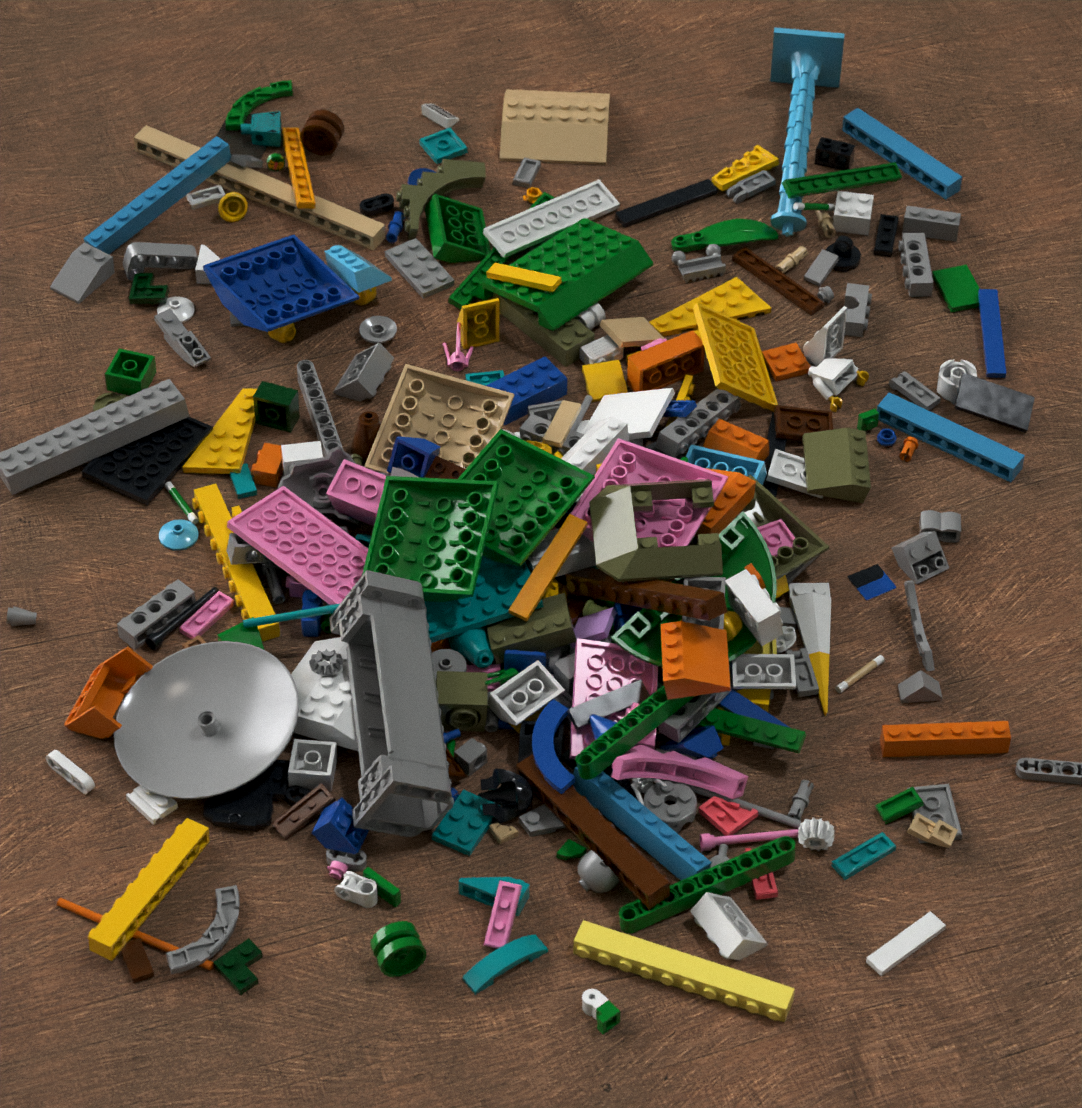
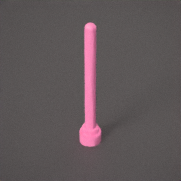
M798 829L719 837L705 833L700 834L701 851H710L720 844L769 841L784 836L798 838Z

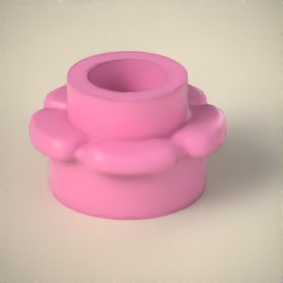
M332 861L331 865L327 867V870L330 871L329 875L335 879H341L348 869L346 864L339 861Z

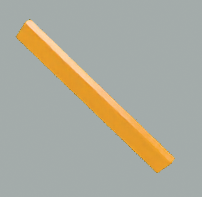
M283 127L281 135L297 209H315L316 202L303 144L300 140L299 128Z

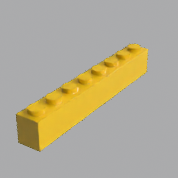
M186 818L182 824L176 827L174 834L170 839L165 840L160 851L152 856L150 863L140 870L136 880L127 886L121 898L116 899L111 910L102 916L96 928L91 929L88 934L90 951L113 961L210 842L208 827L189 818Z

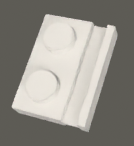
M140 785L133 789L134 792L131 794H126L127 801L153 825L156 824L158 819H163L178 808L177 802L173 798L158 795Z

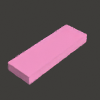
M218 591L179 627V632L190 639L198 635L202 636L235 605V600Z
M499 881L484 946L498 949L509 942L521 894V885Z

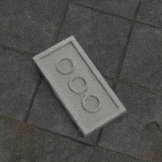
M417 238L385 251V257L423 299L455 286L454 279Z

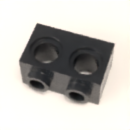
M821 137L816 147L815 164L841 171L849 170L854 161L855 145Z

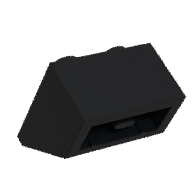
M524 720L521 722L518 763L533 754L532 735L536 721ZM564 723L559 725L554 735V750L560 763L564 739Z

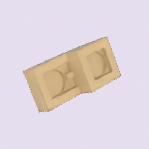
M917 813L907 833L928 843L950 848L958 829L940 819L935 823Z

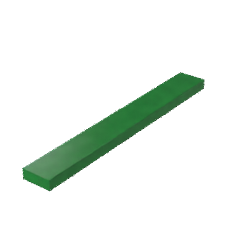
M896 162L786 179L782 184L790 199L901 180L903 177Z

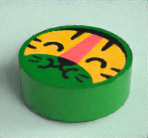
M274 153L268 156L267 166L269 170L276 172L284 168L285 161L281 154Z

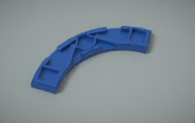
M552 699L540 713L535 723L532 735V751L536 766L546 782L560 794H563L576 782V778L564 768L557 758L554 750V735L561 722L568 715L567 710L569 708Z

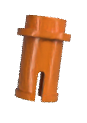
M908 437L903 441L904 446L899 455L901 460L907 455L905 461H911L914 450L919 445L918 440L914 437Z

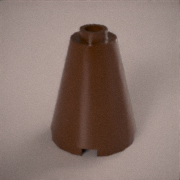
M371 411L360 415L351 445V453L359 454L363 459L362 464L366 463L381 426L378 415Z

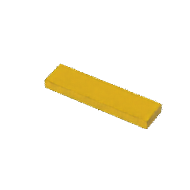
M494 263L486 272L487 278L549 292H554L562 283L559 276Z

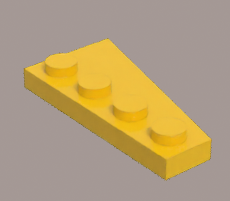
M757 144L753 147L754 150L752 152L747 151L743 154L741 160L736 159L732 162L730 168L726 167L711 178V181L721 191L728 190L738 182L756 173L778 166L779 158Z

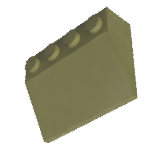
M840 428L804 433L803 447L807 493L863 503L871 489L866 432L852 428Z
M565 593L543 598L544 607L535 609L528 621L514 616L487 625L491 650L497 664L504 663V652L506 650L543 652L576 642Z

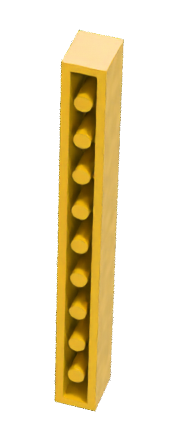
M217 484L194 489V498L191 499L193 508L199 511V521L204 523L206 537L210 536L211 548L217 552L218 564L223 565L222 572L224 578L229 579L228 585L231 593L235 592V602L237 607L242 608L241 615L243 620L252 617L275 615L253 564L231 565L226 550L229 535L234 532L227 528V522L232 517ZM279 622L257 626L262 641L280 637Z

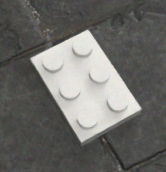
M775 449L766 480L823 498L821 495L807 493L805 459Z

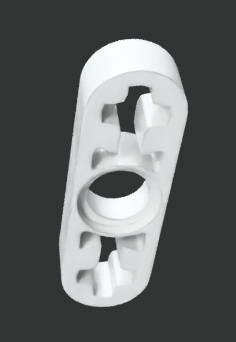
M53 750L45 757L48 765L83 794H87L95 788L93 779L59 751Z

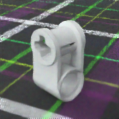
M345 872L343 881L335 887L334 891L338 897L365 908L373 907L378 902L375 881L357 875L354 872Z

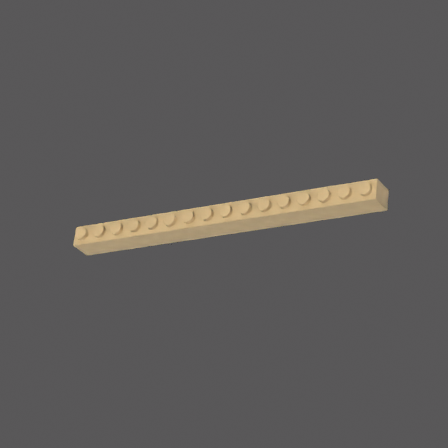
M147 125L134 136L135 151L175 168L200 149V147ZM231 161L206 179V181L221 185L225 189L240 193L244 197L373 251L385 239V224L315 195V209H297L291 185Z

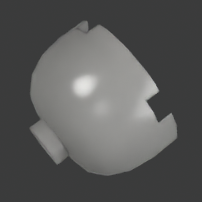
M592 850L586 853L579 861L577 872L581 879L578 882L586 891L591 889L595 893L608 892L619 883V879Z

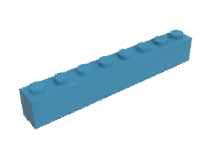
M857 108L843 117L842 131L890 163L896 162L900 170L945 200L960 191L962 176L861 109Z
M888 393L877 406V411L879 412L878 421L1009 482H1012L1023 468L1025 455L892 393Z
M575 767L573 775L576 778V782L573 786L581 796H585L607 819L679 880L682 881L710 868L712 863L605 772L602 771L593 779L584 780L579 776L578 768Z

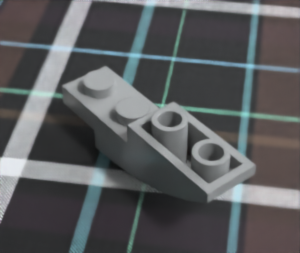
M171 308L154 316L155 322L164 333V339L185 362L193 367H197L211 360V357L192 331L188 332Z

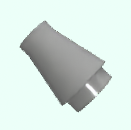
M15 606L13 608L8 607L6 624H11V626L36 625L37 613Z

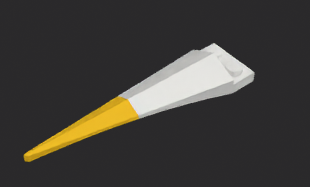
M789 583L790 607L793 608L804 647L807 649L819 687L818 695L823 713L826 716L828 712L831 624L829 583Z

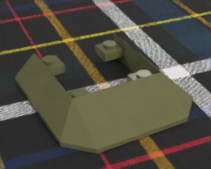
M710 479L607 485L589 502L596 567L618 582L723 576L719 533L698 534V545L658 547L657 537L637 538L634 512L652 511L653 500L692 498L693 508L714 507L712 481Z

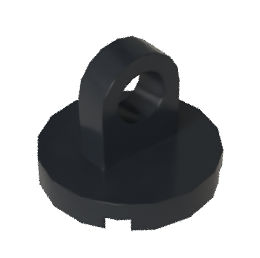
M839 236L835 243L826 248V251L839 256L838 262L833 267L836 271H849L851 268H857L860 264L861 253L854 246L852 239L847 236Z

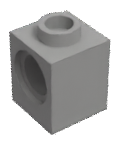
M471 738L454 751V759L463 772L471 776L487 763V748L484 744Z

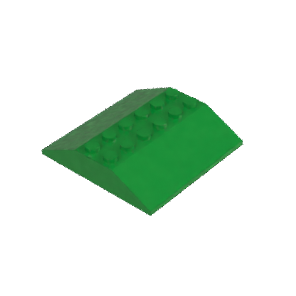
M500 429L458 478L499 482L483 556L494 562L521 566L595 477Z
M386 476L362 575L366 570L420 582L423 588L424 601L448 602L473 597L499 482Z

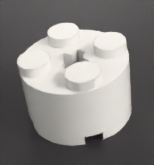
M954 359L940 366L936 391L944 399L951 401L952 404H955L961 375L966 373L977 377L975 366L966 360L954 362Z

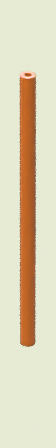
M59 898L57 901V906L97 923H100L103 916L63 898ZM138 930L132 936L134 939L140 938L141 942L165 952L180 949ZM209 960L198 965L210 971L214 967L213 962Z

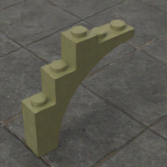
M443 159L441 166L437 168V173L422 171L421 178L417 179V185L402 184L400 191L396 193V202H399V209L404 210V217H407L405 232L408 233V239L416 238L419 228V217L434 194L442 196L458 189L482 188L486 178L485 163Z

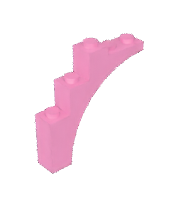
M642 744L632 747L627 754L616 757L612 764L613 771L611 775L612 778L617 780L656 778L676 781L704 788L730 799L743 796L748 776L706 757L693 760L675 751L662 754Z

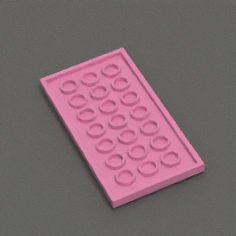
M285 486L277 489L227 522V528L329 605L340 604L362 576L368 548Z

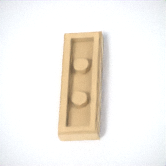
M566 400L562 401L543 437V444L559 448L563 446L581 411V404Z

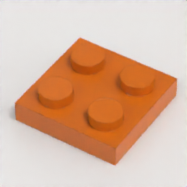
M797 343L762 351L765 364L776 382L808 374V370L811 367Z

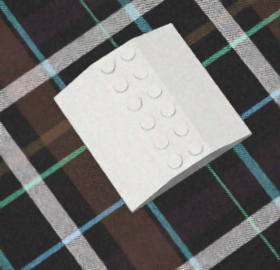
M341 637L315 641L291 674L299 697V714L293 733L320 741L336 742L338 746L358 751L346 652L348 643L342 642ZM326 649L329 652L335 650L336 654H341L343 666L335 674L319 675L310 668L309 660H311L312 654H317L318 650L324 652Z

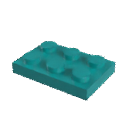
M463 789L455 800L453 807L446 813L433 832L432 840L470 856L489 829V825L496 819L491 815H483L482 804L494 802Z

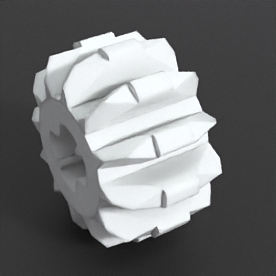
M814 817L812 820L805 819L798 828L799 843L803 844L804 848H810V850H827L834 842V826L830 825L829 821H822V818L819 820Z

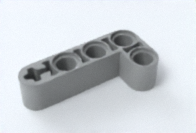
M133 242L126 249L123 267L127 279L133 281L135 273H143L145 267L194 269L197 265L198 255L193 245Z

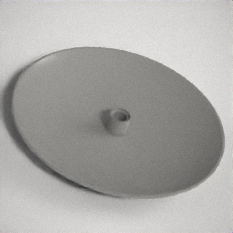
M218 641L202 643L180 650L159 661L150 671L145 672L125 696L116 717V721L122 726L114 732V744L118 759L124 770L136 783L161 796L176 799H201L232 791L264 772L275 762L289 743L299 714V697L295 681L279 659L269 652L250 644Z

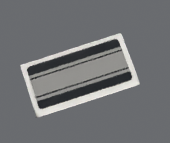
M422 104V115L446 129L459 121V118L435 104Z

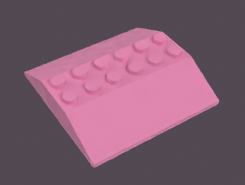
M618 438L594 475V480L586 488L570 514L588 522V526L582 535L594 542L589 502L607 485L710 479L712 481V492L715 502L726 484L728 476ZM692 498L653 500L652 511L634 512L637 538L657 537L658 547L689 546L711 507L693 508Z

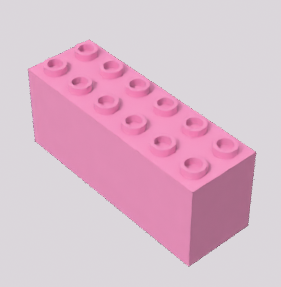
M344 459L326 495L338 512L374 526L386 476Z

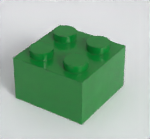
M119 348L105 373L107 390L131 396L148 388L157 373L155 356Z

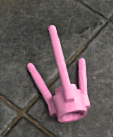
M460 322L457 323L456 351L451 356L447 344L443 343L447 366L454 371H462L465 367H468V361L473 351V346H471L466 358L460 352Z

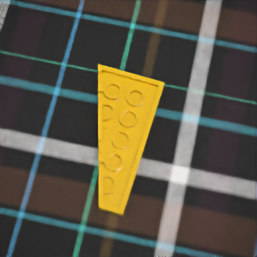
M735 277L655 318L649 323L663 337L682 333L685 329H699L692 308L696 303H700L735 320L744 316H748V318L755 317L757 313L762 312L769 314L772 308L739 278Z
M243 388L213 426L210 434L201 442L183 465V473H241L255 424L253 396L257 389Z

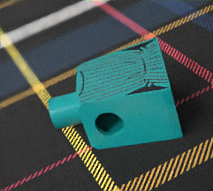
M280 111L253 114L251 124H241V135L251 134L253 144L280 147Z

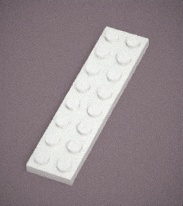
M596 180L484 228L483 234L501 256L506 258L554 237L580 219L593 220L617 210L620 203L600 180Z

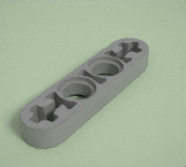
M1021 758L1016 764L1015 773L1022 779L1082 784V763ZM1047 767L1050 768L1052 772L1044 773L1041 769ZM1065 769H1069L1074 774L1066 775L1062 771Z

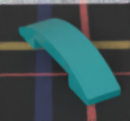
M536 934L518 938L484 957L462 977V980L476 995L493 985L494 978L527 959L529 962H532L547 953L548 948Z

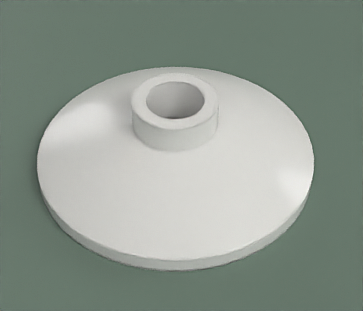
M178 296L167 298V302L160 303L157 308V314L171 308L181 323L188 321L195 312L194 304L189 299Z

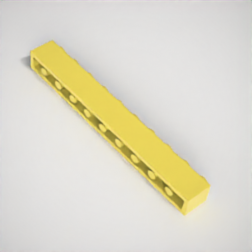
M585 920L582 921L574 939L573 953L582 958H589L603 965H611L622 971L641 975L646 979L657 980L665 985L681 988L686 992L700 994L708 999L724 1002L729 1006L743 1008L751 1013L767 1016L772 1020L785 1022L793 1003L795 988Z

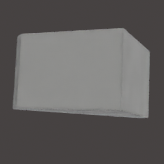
M921 670L898 684L901 703L942 701L943 699L939 682Z

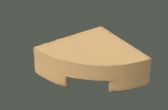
M500 823L489 825V831L500 845L519 836V831L513 826L500 825Z

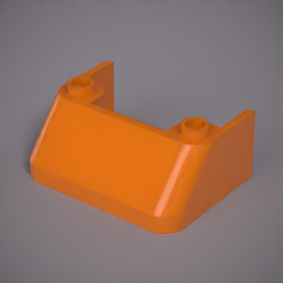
M128 646L98 665L88 679L64 726L73 732L99 739L109 738L122 726L113 719V716L125 694L153 666Z

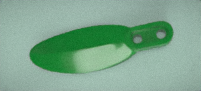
M731 219L715 223L698 232L678 235L672 239L671 244L674 252H689L705 248L710 244L728 246L753 241L778 239L779 234L769 225L759 221Z

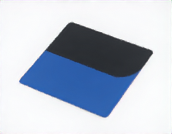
M878 564L848 576V579L866 600L896 588L895 584Z

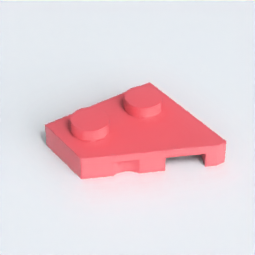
M713 796L699 806L698 812L725 836L735 834L758 817L756 809L752 808L749 811L740 808L738 803L727 802L716 796Z

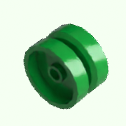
M397 921L379 929L370 941V947L377 958L379 968L386 976L399 977L409 974L420 967L427 957V951L420 940V935L411 922Z

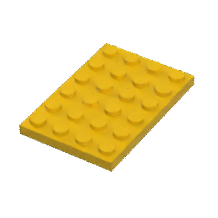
M696 303L692 308L715 386L720 390H725L734 396H739L750 403H755L764 409L774 412L775 405H778L755 329L700 303Z

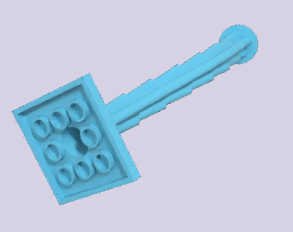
M774 27L770 82L793 84L790 96L791 104L788 112L790 117L786 128L787 137L784 146L786 151L782 165L783 175L779 195L781 196L778 212L773 214L770 220L771 225L775 229L782 231V235H785V237L793 236V232L805 229L807 220L802 215V210L793 209L794 203H802V197L789 199L782 182L786 179L805 177L807 172V152L809 151V134H811V118L813 117V101L815 100V86L839 88L844 33Z

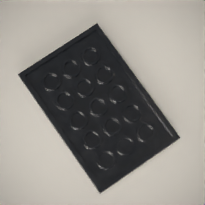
M187 417L92 459L82 470V477L148 505L162 490L165 483L169 482L187 462L201 442L213 430V427L192 417Z

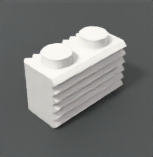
M606 335L580 347L579 358L585 365L613 360L620 361L623 358L624 347L620 348L609 335Z

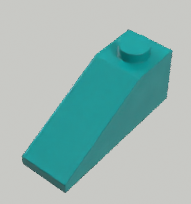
M512 877L460 878L459 894L493 907L499 881L521 885V894L515 916L519 917L529 899L530 884Z

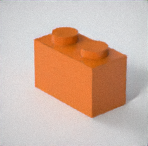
M264 443L262 450H259L257 453L256 464L252 465L251 475H254L255 484L277 488L283 474L281 445Z

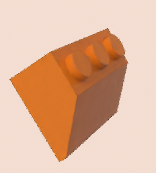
M720 418L709 430L703 445L705 448L764 461L769 455V440Z

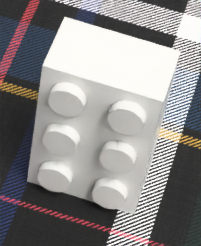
M745 569L725 580L729 605L740 616L742 622L761 646L783 635V621L780 617L782 611L776 602L773 603L770 600L768 591L759 586V581L754 574L751 575Z

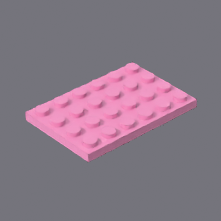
M577 638L575 644L572 707L640 679L650 696L657 691L658 666L631 655L617 644ZM626 710L606 717V719L619 722L625 717ZM571 721L569 759H576V756L595 741L591 724L576 730Z

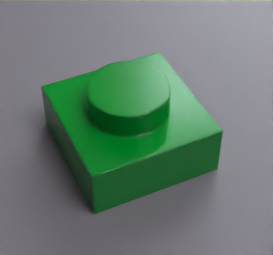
M875 408L858 415V430L867 431L878 426L879 412Z

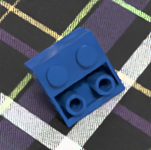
M342 797L323 809L311 833L327 849L357 854L369 830L354 827L353 807Z

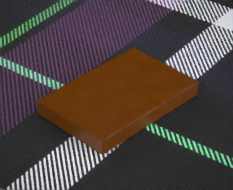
M775 405L776 438L803 441L804 433L833 430L832 411Z

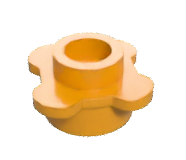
M531 187L527 189L523 200L533 204L541 196L542 192L536 187Z

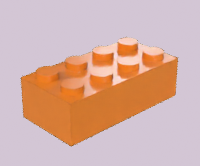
M692 330L628 356V386L634 392L656 390L683 380L685 375L693 376L702 372L705 354L703 341Z

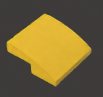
M619 360L582 365L588 395L593 398L592 402L601 401L604 395L628 393Z

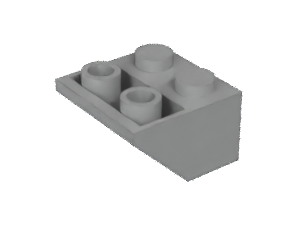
M935 531L922 532L891 547L898 566L915 584L949 569Z

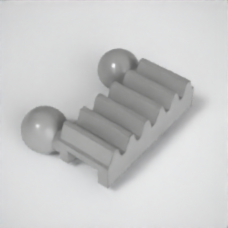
M710 244L707 247L706 254L708 256L686 260V255L682 251H675L671 257L672 262L678 265L679 272L686 283L690 279L694 282L697 277L700 280L704 276L709 279L710 275L716 277L718 273L723 276L724 272H726V265L721 261V249L717 244Z

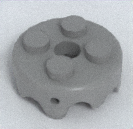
M664 780L662 782L667 785L665 788L655 783L644 795V806L676 833H679L684 824L687 822L692 823L697 811L696 796L692 789L684 783ZM671 800L674 801L675 804L667 805L665 804V802Z

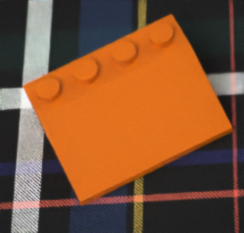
M708 469L728 476V480L715 500L714 507H711L694 537L698 538V534H712L723 531L754 498L756 481L740 472Z
M684 621L661 624L663 683L667 700L731 691L726 630Z

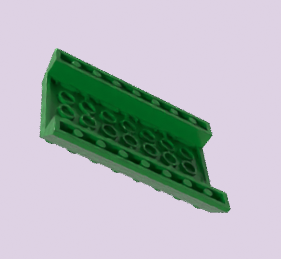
M583 218L509 265L561 277L562 283L554 292L488 278L473 289L471 294L480 299L487 300L493 296L494 292L538 312L539 325L554 331L652 267L653 261L638 240Z

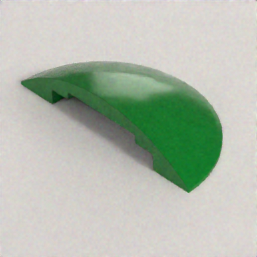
M742 511L719 533L723 576L706 577H726L727 580L745 570L744 567L752 563L766 585L765 589L770 595V600L775 603L777 582L771 553L758 528ZM675 578L671 583L684 585V578ZM725 589L727 611L735 612L729 605L727 590ZM643 608L629 619L611 639L631 655L663 668L661 624L682 621V615ZM743 622L742 629L733 640L728 641L729 662L743 655L757 641Z

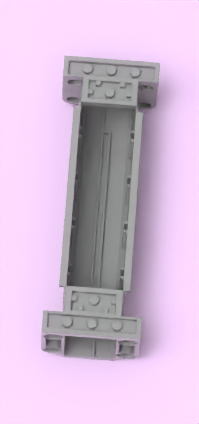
M369 570L364 572L329 618L331 633L340 635L341 641L348 643L346 652L362 776L358 780L360 802L352 810L353 823L355 828L413 837L422 831L433 829L454 804L451 794V779H449L448 772L449 763L446 758V744L443 737L444 728L441 723V709L438 702L439 692L436 687V674L434 673L433 666L434 658L431 652V640L428 631L429 623H427L426 617L427 608L424 603L423 588L420 582Z

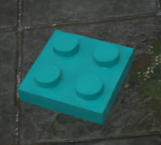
M451 128L419 139L420 146L436 164L442 163L443 159L450 160L468 153V147Z

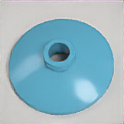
M182 519L172 520L164 524L159 531L160 543L170 550L188 549L197 542L199 537L195 524Z

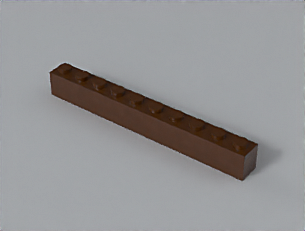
M590 567L565 574L569 594L707 621L727 612L724 592L660 580L618 582L602 570Z
M533 754L516 764L517 774L527 779L532 787L533 794L589 850L594 851L603 860L602 862L613 871L617 878L648 909H651L670 896V881L667 876L661 875L656 870L655 865L651 861H647L638 848H634L629 843L627 837L623 834L621 835L610 821L607 822L597 808L594 809L589 804L587 798L583 795L581 796L573 785L563 794L553 789L537 768Z

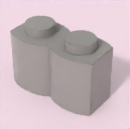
M933 510L922 511L919 520L920 533L935 531L940 541L959 542L961 536V514L955 512L940 513Z

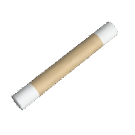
M882 655L877 656L835 687L836 691L842 693L885 661Z

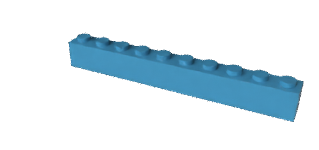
M217 136L83 238L84 242L107 254L112 253L227 164L231 158L229 144Z

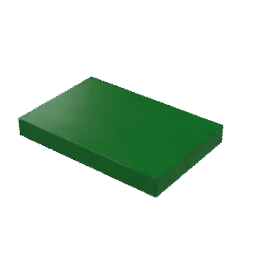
M967 264L932 271V278L951 313L979 307L978 291L980 288Z

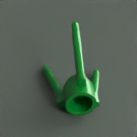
M513 667L508 670L502 669L498 672L488 673L487 678H496L486 681L485 685L496 682L503 685L519 673Z

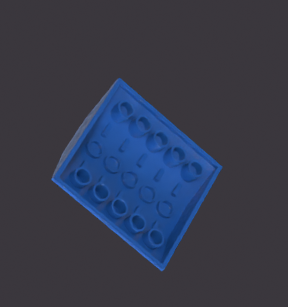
M295 235L203 265V270L222 304L243 325L266 332L359 299V295Z

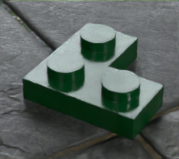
M135 273L129 302L130 304L166 303L169 287L168 285H153V273Z
M248 938L215 960L213 965L241 996L259 984L258 978L248 967L263 958V952Z

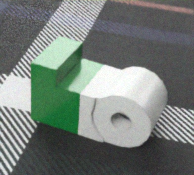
M588 989L583 993L582 1009L585 1014L593 1016L597 1020V1029L603 1035L620 1023V1010L596 989Z

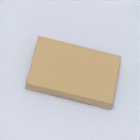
M644 317L601 320L599 324L620 348L644 346L659 338L665 339Z

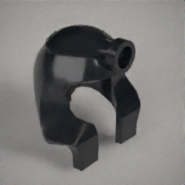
M496 768L492 776L487 779H480L481 790L488 791L481 792L478 796L502 804V807L498 803L482 804L483 815L495 817L500 824L519 816L532 803L533 790L527 779L514 772Z

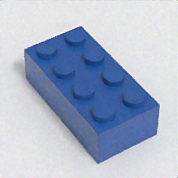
M546 356L486 385L514 394L503 424L504 426L527 415L528 406L553 402L567 395V377Z

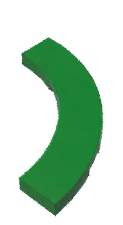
M292 80L270 83V86L255 88L240 97L227 114L226 131L241 130V124H244L248 114L260 104L279 97L293 96Z

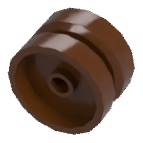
M315 110L310 113L300 133V140L303 146L310 152L322 156L330 155L335 152L344 134V124L331 111Z

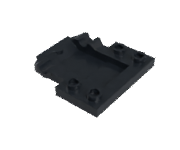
M276 759L264 772L245 785L224 794L208 797L203 810L205 820L212 822L215 827L256 831V828L271 825L272 814L274 813L273 798L283 800L286 798V790L289 786L288 769L290 761Z

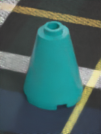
M486 626L449 637L448 641L451 649L459 652L467 661L477 667L485 668L493 662L494 655L491 650Z

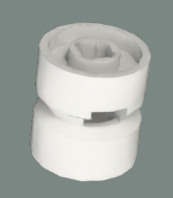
M595 303L575 318L592 330L593 327L600 324L601 320H605V312L599 303Z

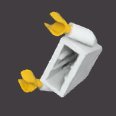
M827 358L817 367L811 366L808 370L809 377L813 379L814 387L826 400L829 399L831 402L830 409L833 412H837L836 405L840 408L842 407V399L833 397V395H838L856 376V383L860 386H864L869 378L868 372L858 371L859 368L854 365L853 360L845 358Z

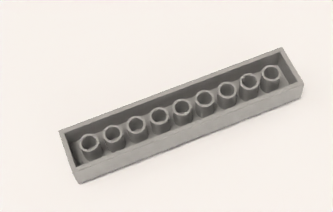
M170 379L161 381L154 386L143 389L138 393L127 396L113 404H109L97 411L0 452V477L11 494L14 495L190 417L185 398Z

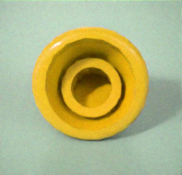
M237 192L225 194L218 205L221 218L227 222L241 220L246 215L248 208L244 196Z

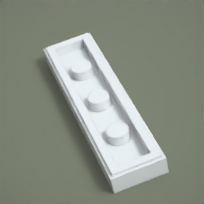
M930 911L866 958V963L880 976H883L943 932L946 925Z

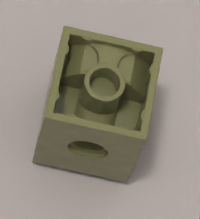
M437 671L436 687L439 692L438 702L444 730L453 731L459 729V731L485 732L488 707L487 685H485L487 673Z

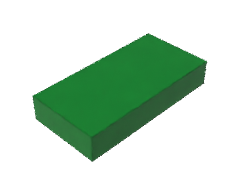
M914 787L875 805L885 824L924 806Z
M369 867L363 871V877L375 881L378 896L394 907L401 903V890Z

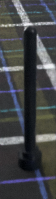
M213 587L160 632L149 634L145 638L146 645L153 651L160 648L164 638L198 611L219 589Z

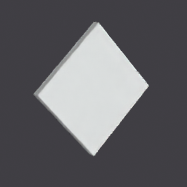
M665 388L604 395L582 434L585 435L598 421L613 416L628 424L629 440L650 438L675 394L674 389Z

